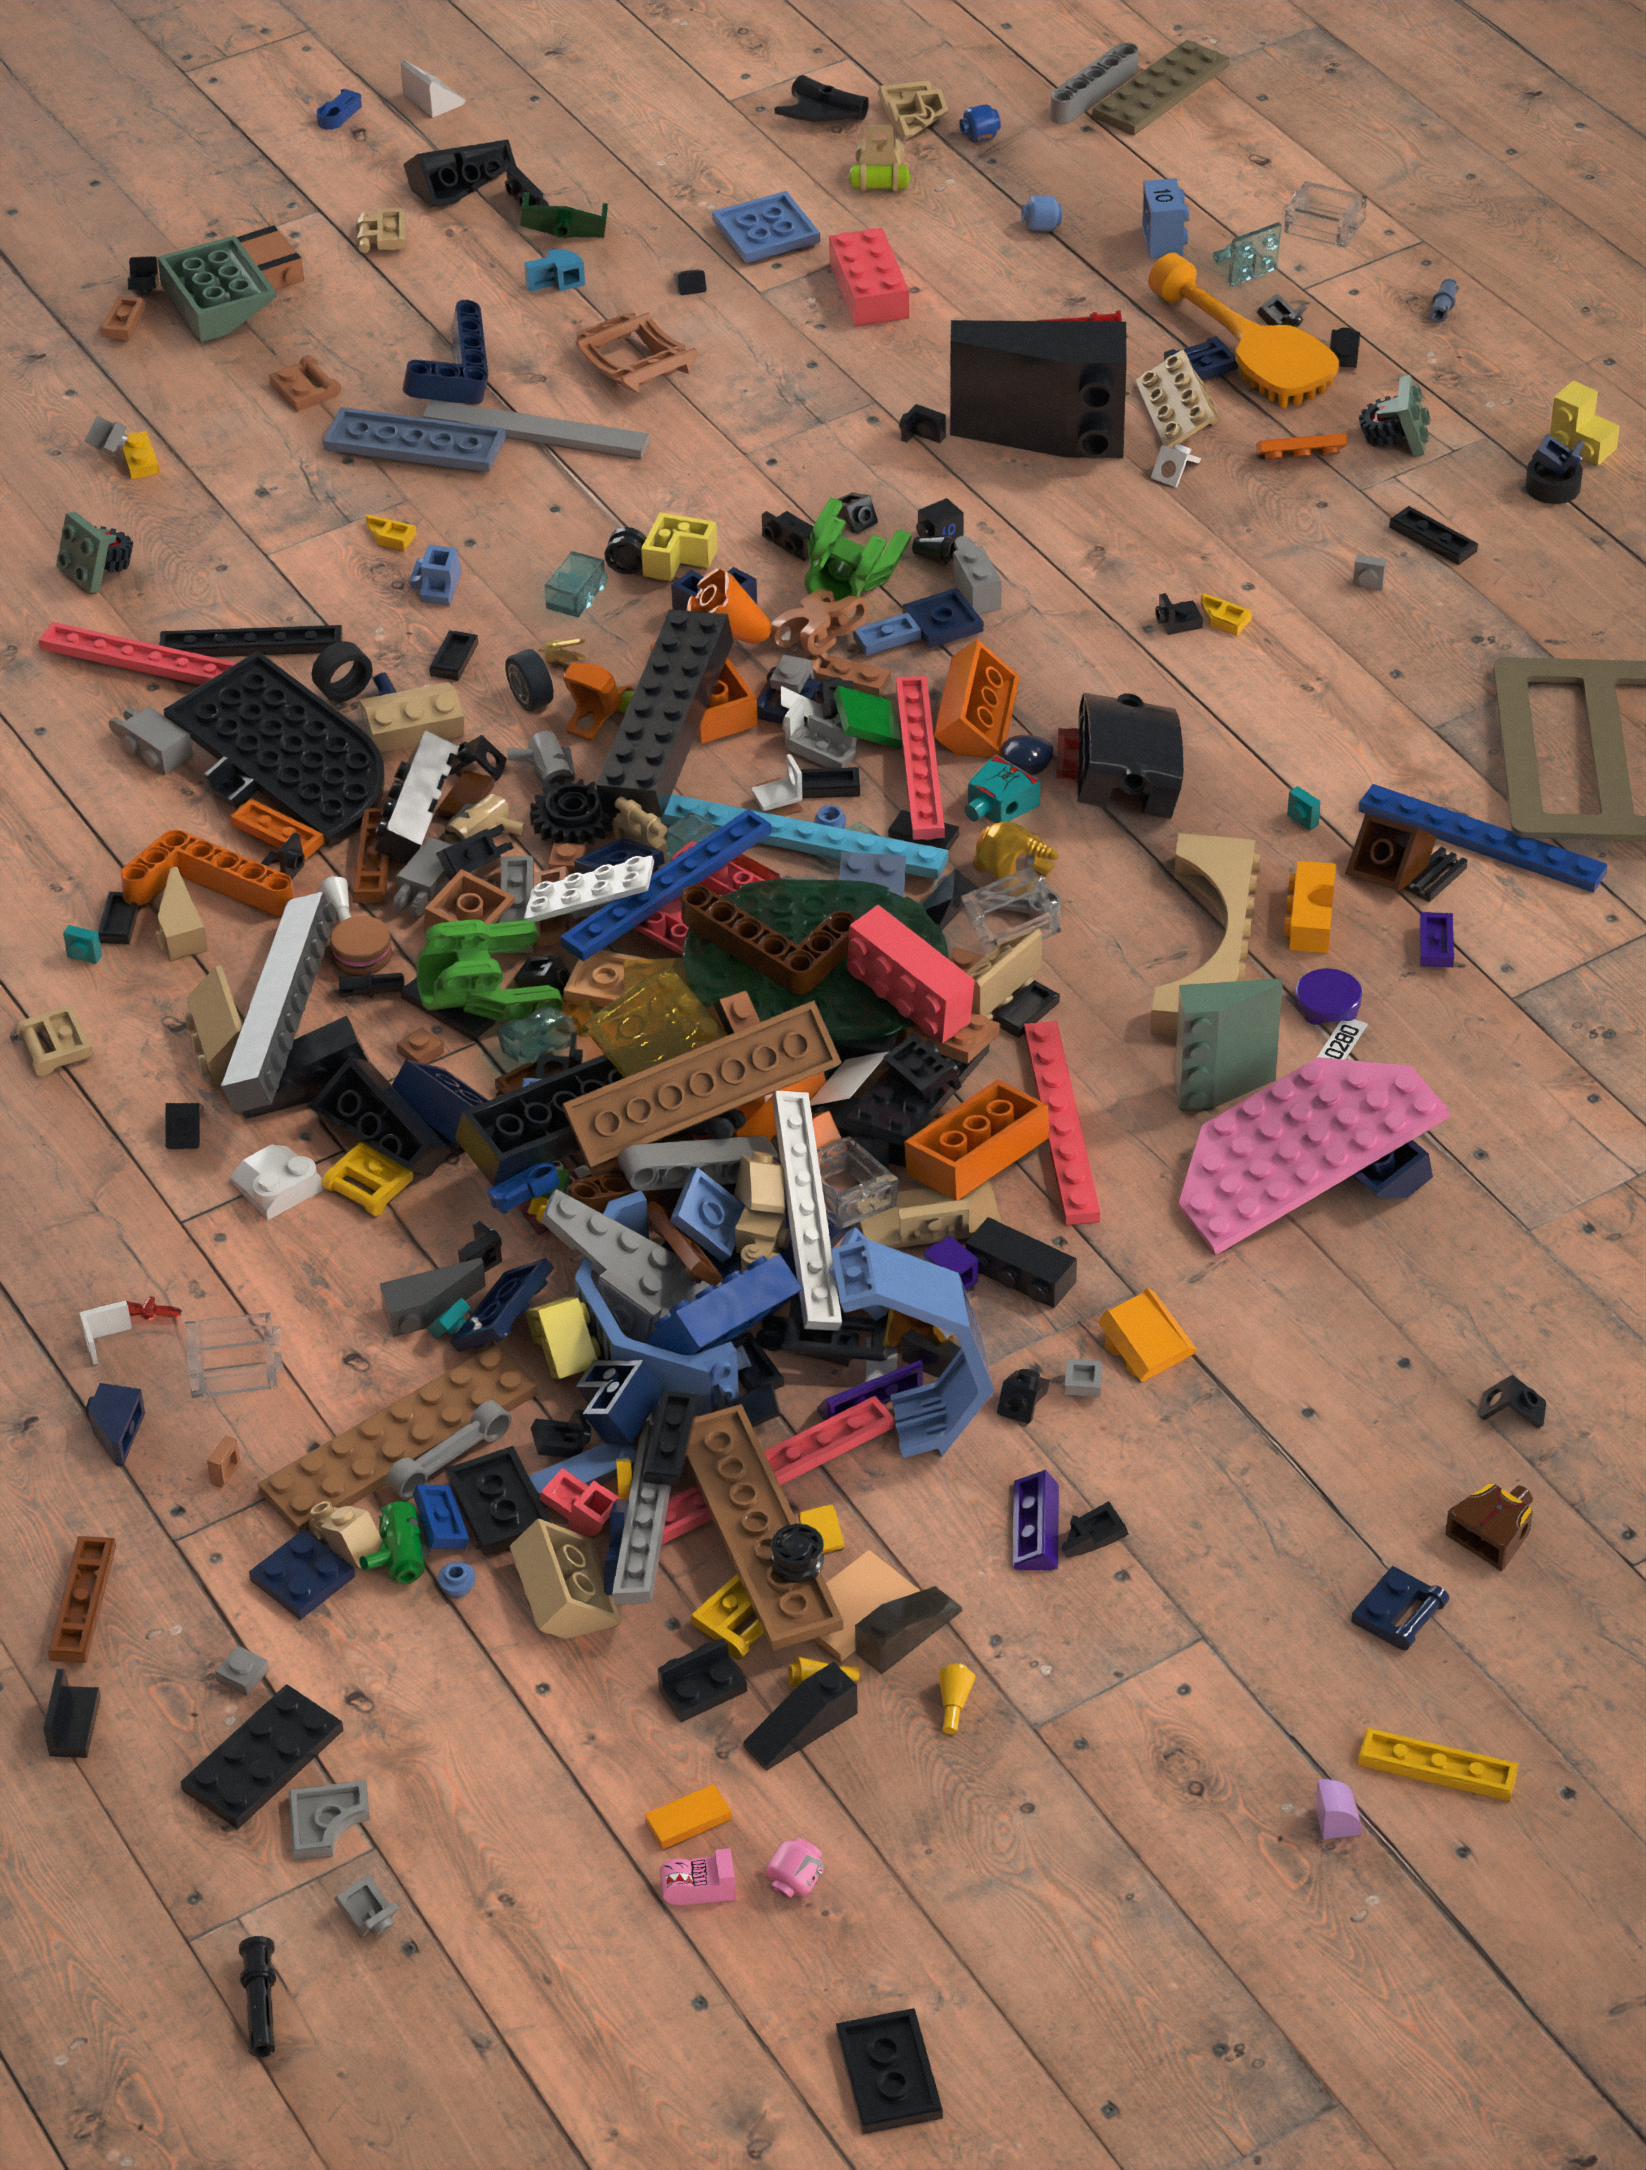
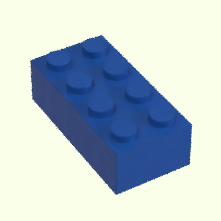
M780 1253L769 1260L765 1256H761L746 1267L748 1270L742 1273L737 1270L721 1281V1285L714 1287L712 1284L695 1295L696 1299L690 1302L685 1299L669 1310V1314L654 1323L656 1330L646 1339L651 1346L680 1355H694L722 1345L764 1321L767 1316L775 1314L803 1288Z

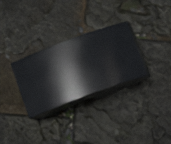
M912 1328L902 1335V1360L908 1364L920 1360L923 1363V1372L937 1378L942 1375L962 1348L948 1339L936 1346L930 1338L920 1335Z

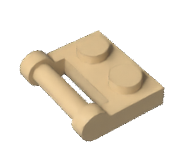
M72 1005L24 1019L16 1026L17 1034L20 1039L25 1041L34 1060L32 1066L39 1076H47L53 1072L54 1068L93 1056L92 1047ZM45 1031L54 1049L53 1052L45 1054L37 1037L38 1032Z

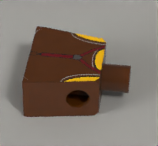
M1488 1484L1448 1511L1445 1535L1495 1568L1503 1571L1530 1532L1533 1510L1529 1505L1533 1502V1496L1527 1488L1521 1485L1516 1486L1508 1493L1496 1484Z

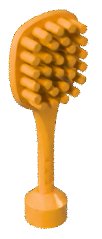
M1177 253L1165 254L1153 265L1148 277V285L1151 291L1168 303H1176L1186 298L1227 328L1239 342L1235 348V359L1241 367V379L1244 381L1250 380L1249 385L1251 388L1259 386V394L1266 395L1268 393L1269 401H1276L1278 396V406L1286 408L1288 406V397L1293 396V404L1301 405L1303 393L1306 392L1307 400H1314L1316 388L1318 393L1324 394L1326 393L1327 386L1333 385L1334 377L1339 371V360L1331 349L1314 336L1290 325H1259L1237 314L1195 284L1197 278L1195 266Z

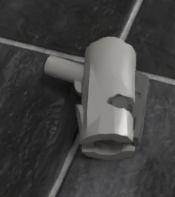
M541 731L534 734L529 740V749L508 748V761H528L531 765H535V775L541 781L543 787L554 790V782L562 786L565 785L566 779H569L573 784L575 771L571 749L569 747H562L554 733Z

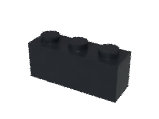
M987 1217L965 1242V1248L978 1258V1274H983L1000 1282L1007 1288L1019 1291L1033 1300L1042 1302L1052 1308L1058 1305L1076 1283L1077 1258L992 1218Z

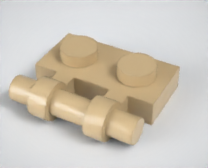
M405 208L377 210V216L361 213L356 222V229L358 231L356 244L359 247V251L367 253L372 244H378V250L394 251L405 249Z
M619 797L615 801V807L621 811V814L614 818L616 840L624 837L663 851L665 863L654 868L659 870L668 864V847L662 838L667 833V827L661 824L660 818L654 814H647L642 811L641 805L634 800Z

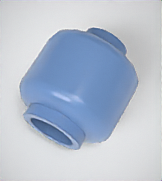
M1033 195L1028 199L1027 204L1022 205L1021 220L1026 221L1027 228L1030 231L1052 232L1056 226L1061 224L1062 204L1058 203L1057 199L1053 196Z

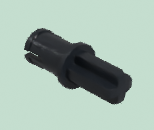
M371 971L368 972V975L339 976L340 997L354 995H370V997H374V994L401 992L400 990L405 987V978L402 973L372 975Z

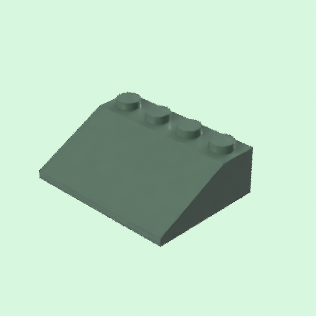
M236 236L158 256L161 285L200 342L211 341L217 337L229 334L277 297L274 288Z
M1282 979L1179 985L1175 1086L1180 1110L1215 1108L1276 1080Z

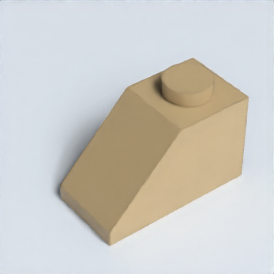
M753 1152L752 1157L741 1155L734 1196L751 1210L784 1214L783 1166L773 1160V1155L768 1153Z

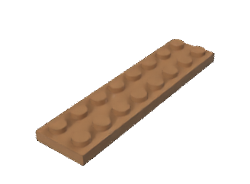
M811 1001L563 1103L562 1108L587 1166L591 1169L619 1157L620 1153L629 1146L651 1144L774 1093L776 1090H781L839 1066L842 1062L815 1001Z
M494 1344L258 1482L259 1493L297 1534L303 1529L309 1531V1521L313 1519L311 1509L315 1505L324 1501L331 1502L332 1506L336 1508L355 1504L386 1485L387 1473L397 1461L406 1457L415 1461L468 1425L474 1411L482 1403L494 1400L509 1412L537 1395L536 1385Z
M742 1404L695 1417L686 1462L772 1651L843 1630V1619L821 1572L817 1577L808 1582L791 1583L779 1578L773 1570L771 1560L772 1538L779 1529L786 1525L796 1524L797 1521Z

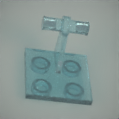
M1277 222L1236 237L1224 249L1213 252V259L1216 263L1230 259L1228 278L1230 286L1277 269L1282 224Z

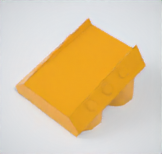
M1147 1287L1141 1294L1111 1310L1106 1308L1098 1321V1324L1105 1332V1349L1112 1355L1122 1356L1126 1361V1370L1132 1376L1138 1377L1141 1382L1194 1355L1197 1351L1156 1293Z

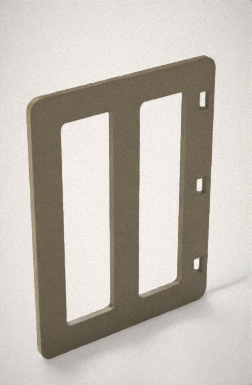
M1498 658L1494 662L1493 671L1513 834L1521 838L1646 841V816L1636 815L1633 809L1615 686L1617 684L1646 685V661ZM1528 682L1579 683L1583 686L1600 806L1599 815L1548 814L1543 811Z

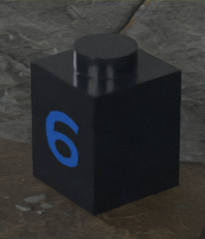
M948 498L918 510L917 533L919 537L950 535L956 539L957 537L964 536V512Z

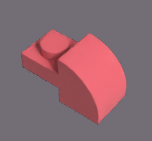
M563 1468L541 1491L539 1498L540 1501L568 1519V1529L584 1536L599 1534L610 1521V1511L614 1501L621 1499L596 1481H593L588 1486Z

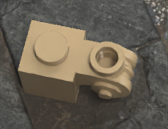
M745 1206L735 1228L736 1253L741 1254L742 1272L748 1270L746 1267L761 1256H765L769 1260L779 1254L781 1249L788 1247L791 1231L789 1228H786V1213L780 1214L751 1210Z
M329 1501L321 1502L311 1509L313 1519L309 1521V1527L312 1535L324 1545L329 1543L332 1551L351 1566L360 1568L361 1556L380 1551V1546L384 1542L367 1510L351 1506L336 1508Z

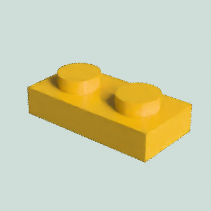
M147 431L128 434L121 451L131 479L160 474L159 465Z

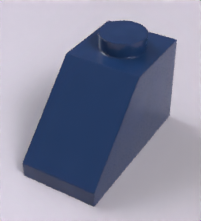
M99 1383L94 1397L90 1396L88 1399L86 1416L91 1420L94 1435L117 1466H123L145 1415L142 1392L138 1388Z

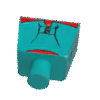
M994 755L968 783V805L965 806V814L974 822L983 816L995 823L1009 822L1040 805L1041 781L1000 756Z

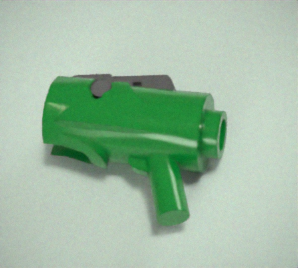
M393 1502L382 1507V1516L378 1515L379 1534L384 1542L380 1546V1551L361 1556L360 1566L363 1570H369L387 1564L388 1574L394 1581L409 1584L416 1581L424 1573V1559L429 1556L431 1550L424 1533L420 1515L416 1513L415 1505L410 1502Z

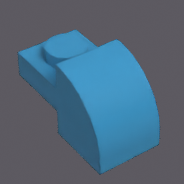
M561 249L547 250L546 258L524 263L526 286L529 292L555 285L559 291L585 285L584 262L574 252Z

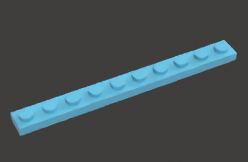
M672 794L663 817L658 818H660L663 824L713 833L747 809ZM751 810L771 823V834L758 842L761 844L840 860L841 851L906 856L905 873L933 879L940 877L949 860V852L946 849Z

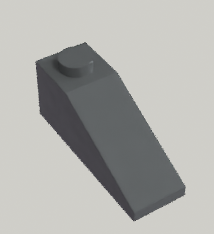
M482 1258L380 1283L382 1306L393 1337L428 1328L454 1302L460 1298L466 1301L484 1288L486 1284Z

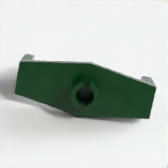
M524 192L520 226L551 234L558 238H604L608 203H603L602 213L599 216L567 206H528L530 193Z

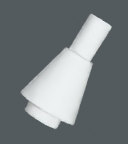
M336 876L324 879L318 886L317 893L323 891L328 902L334 905L339 922L350 918L347 880Z

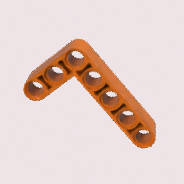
M170 830L163 833L121 870L123 899L129 905L131 902L138 903V906L150 902L165 889L170 869L176 866L181 877L274 916H282L287 901L293 899L292 879L287 874L181 830Z

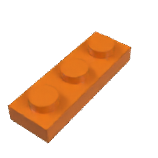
M1347 433L1260 440L1256 443V455H1265V460L1283 458L1282 454L1293 453L1294 457L1311 456V451L1322 450V455L1338 454L1340 449L1348 445Z
M253 799L248 800L230 816L232 826L279 849L294 832L300 834L302 852L305 856L304 861L325 844L322 833Z

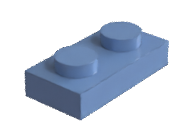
M907 612L858 627L853 631V639L864 654L868 656L920 640L921 629Z

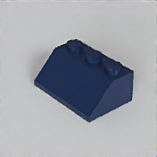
M407 1059L392 1084L431 1129L443 1135L442 1140L445 1143L458 1149L461 1145L455 1139L462 1111L489 1101L445 1068Z
M1411 1140L1353 1174L1352 1177L1378 1199L1408 1198L1433 1178L1429 1153L1415 1141Z

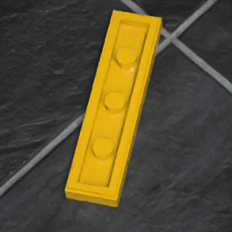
M1368 1727L1358 1757V1766L1508 1802L1511 1800L1519 1763Z

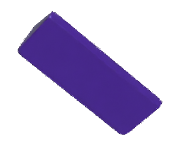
M920 1360L831 1396L817 1407V1411L825 1421L873 1396H876L882 1404L891 1401L890 1395L923 1386V1363Z
M1045 1469L1014 1481L1013 1568L1015 1570L1058 1569L1059 1485Z

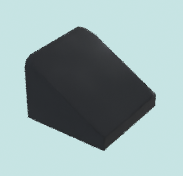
M694 269L673 274L680 295L706 292L705 272L703 270Z

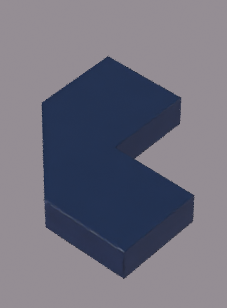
M616 1499L610 1511L609 1550L604 1561V1593L606 1595H612L629 1504V1500Z

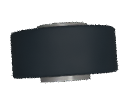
M526 649L509 656L505 663L506 676L513 695L525 710L532 711L551 703L554 696L553 684L549 671L540 655L533 649Z

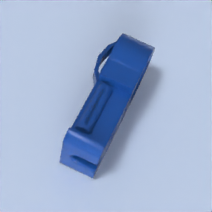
M341 89V94L332 102L327 101L317 109L316 114L319 127L330 130L342 126L347 119L362 107L361 94L348 89Z
M539 1163L487 1190L492 1207L498 1208L499 1212L505 1214L508 1213L509 1209L532 1197L536 1199L543 1194L551 1192L557 1188L560 1180L552 1163Z

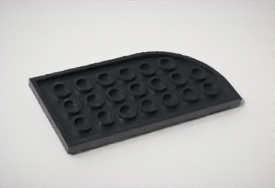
M258 650L164 709V717L189 732L190 738L217 760H221L224 756L230 758L235 772L255 780L258 792L294 820L324 835V842L329 847L362 825L365 809L377 808L381 801L385 786L384 764L380 751L373 740L357 725Z

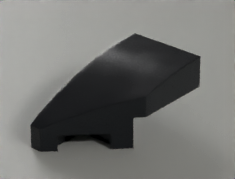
M1108 1501L1081 1517L1072 1515L1070 1521L1071 1529L1067 1541L1063 1542L1061 1549L1066 1558L1107 1546L1129 1534L1125 1524Z

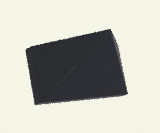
M954 869L912 914V917L924 927L941 932L980 889L958 870Z

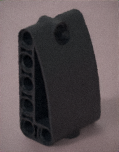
M1083 693L1078 715L1077 802L1106 807L1112 789L1121 788V790L1128 794H1140L1139 801L1142 802V814L1171 819L1180 794L1184 774L1182 732L1176 709L1144 703L1140 697L1131 693L1121 694L1118 698Z

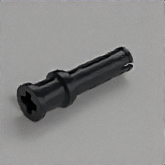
M264 1936L248 1937L239 1944V1954L243 1957L244 1967L240 1974V1983L246 1989L249 2053L256 2057L269 2056L271 2052L275 2051L271 1988L276 1982V1972L272 1968L271 1955L274 1953L275 1944L272 1939Z

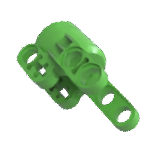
M830 497L815 522L807 543L810 568L805 575L804 585L808 594L818 589L831 591L836 602L847 596L859 597L862 591L867 592L888 582L901 560L912 534L902 529L897 530L885 551L884 548L887 540L874 534L866 547L841 536L846 521L838 518L837 515L843 505L841 501Z
M473 919L439 923L431 926L426 931L425 937L427 941L424 949L420 950L417 957L416 976L420 999L428 1010L463 1007L464 1012L497 1021L548 1016L558 1012L563 1007V1000L559 990L549 985L508 990L500 989L499 984L503 981V974L498 961L491 959L489 954L524 951L527 947L536 943L539 939V932L533 921L520 920L485 924L481 920Z

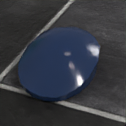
M1017 735L1010 737L1003 743L1002 754L1003 758L1028 774L1034 775L1042 772L1049 765L1053 757V746L1042 737Z

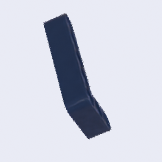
M460 300L456 303L451 328L455 363L427 360L409 361L406 366L402 387L406 395L413 398L478 404L483 401L488 380V366L480 305L471 300Z

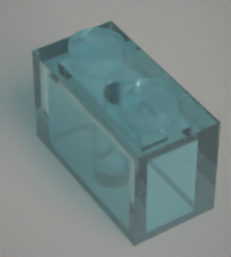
M571 551L545 584L546 609L579 618L583 611L591 606L597 593L606 586L607 573H605L604 560Z

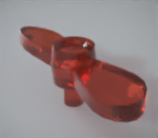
M149 1296L148 1301H145L143 1304L126 1301L130 1316L140 1315L146 1320H152L155 1315L172 1318L180 1317L182 1312L177 1307L156 1305L154 1303L155 1297Z

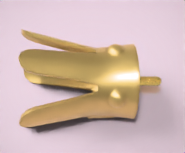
M548 639L545 649H539V652H545L547 663H562L570 666L571 663L563 660L581 661L585 660L586 657L582 653L571 652L562 648L583 644L585 639L565 641Z

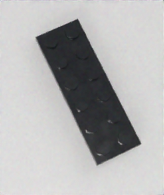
M990 1043L968 1064L952 1059L960 1070L957 1076L961 1084L988 1054ZM888 1068L846 1116L845 1128L905 1148V1141L928 1125L955 1093V1090L946 1083L927 1099H924L895 1072Z

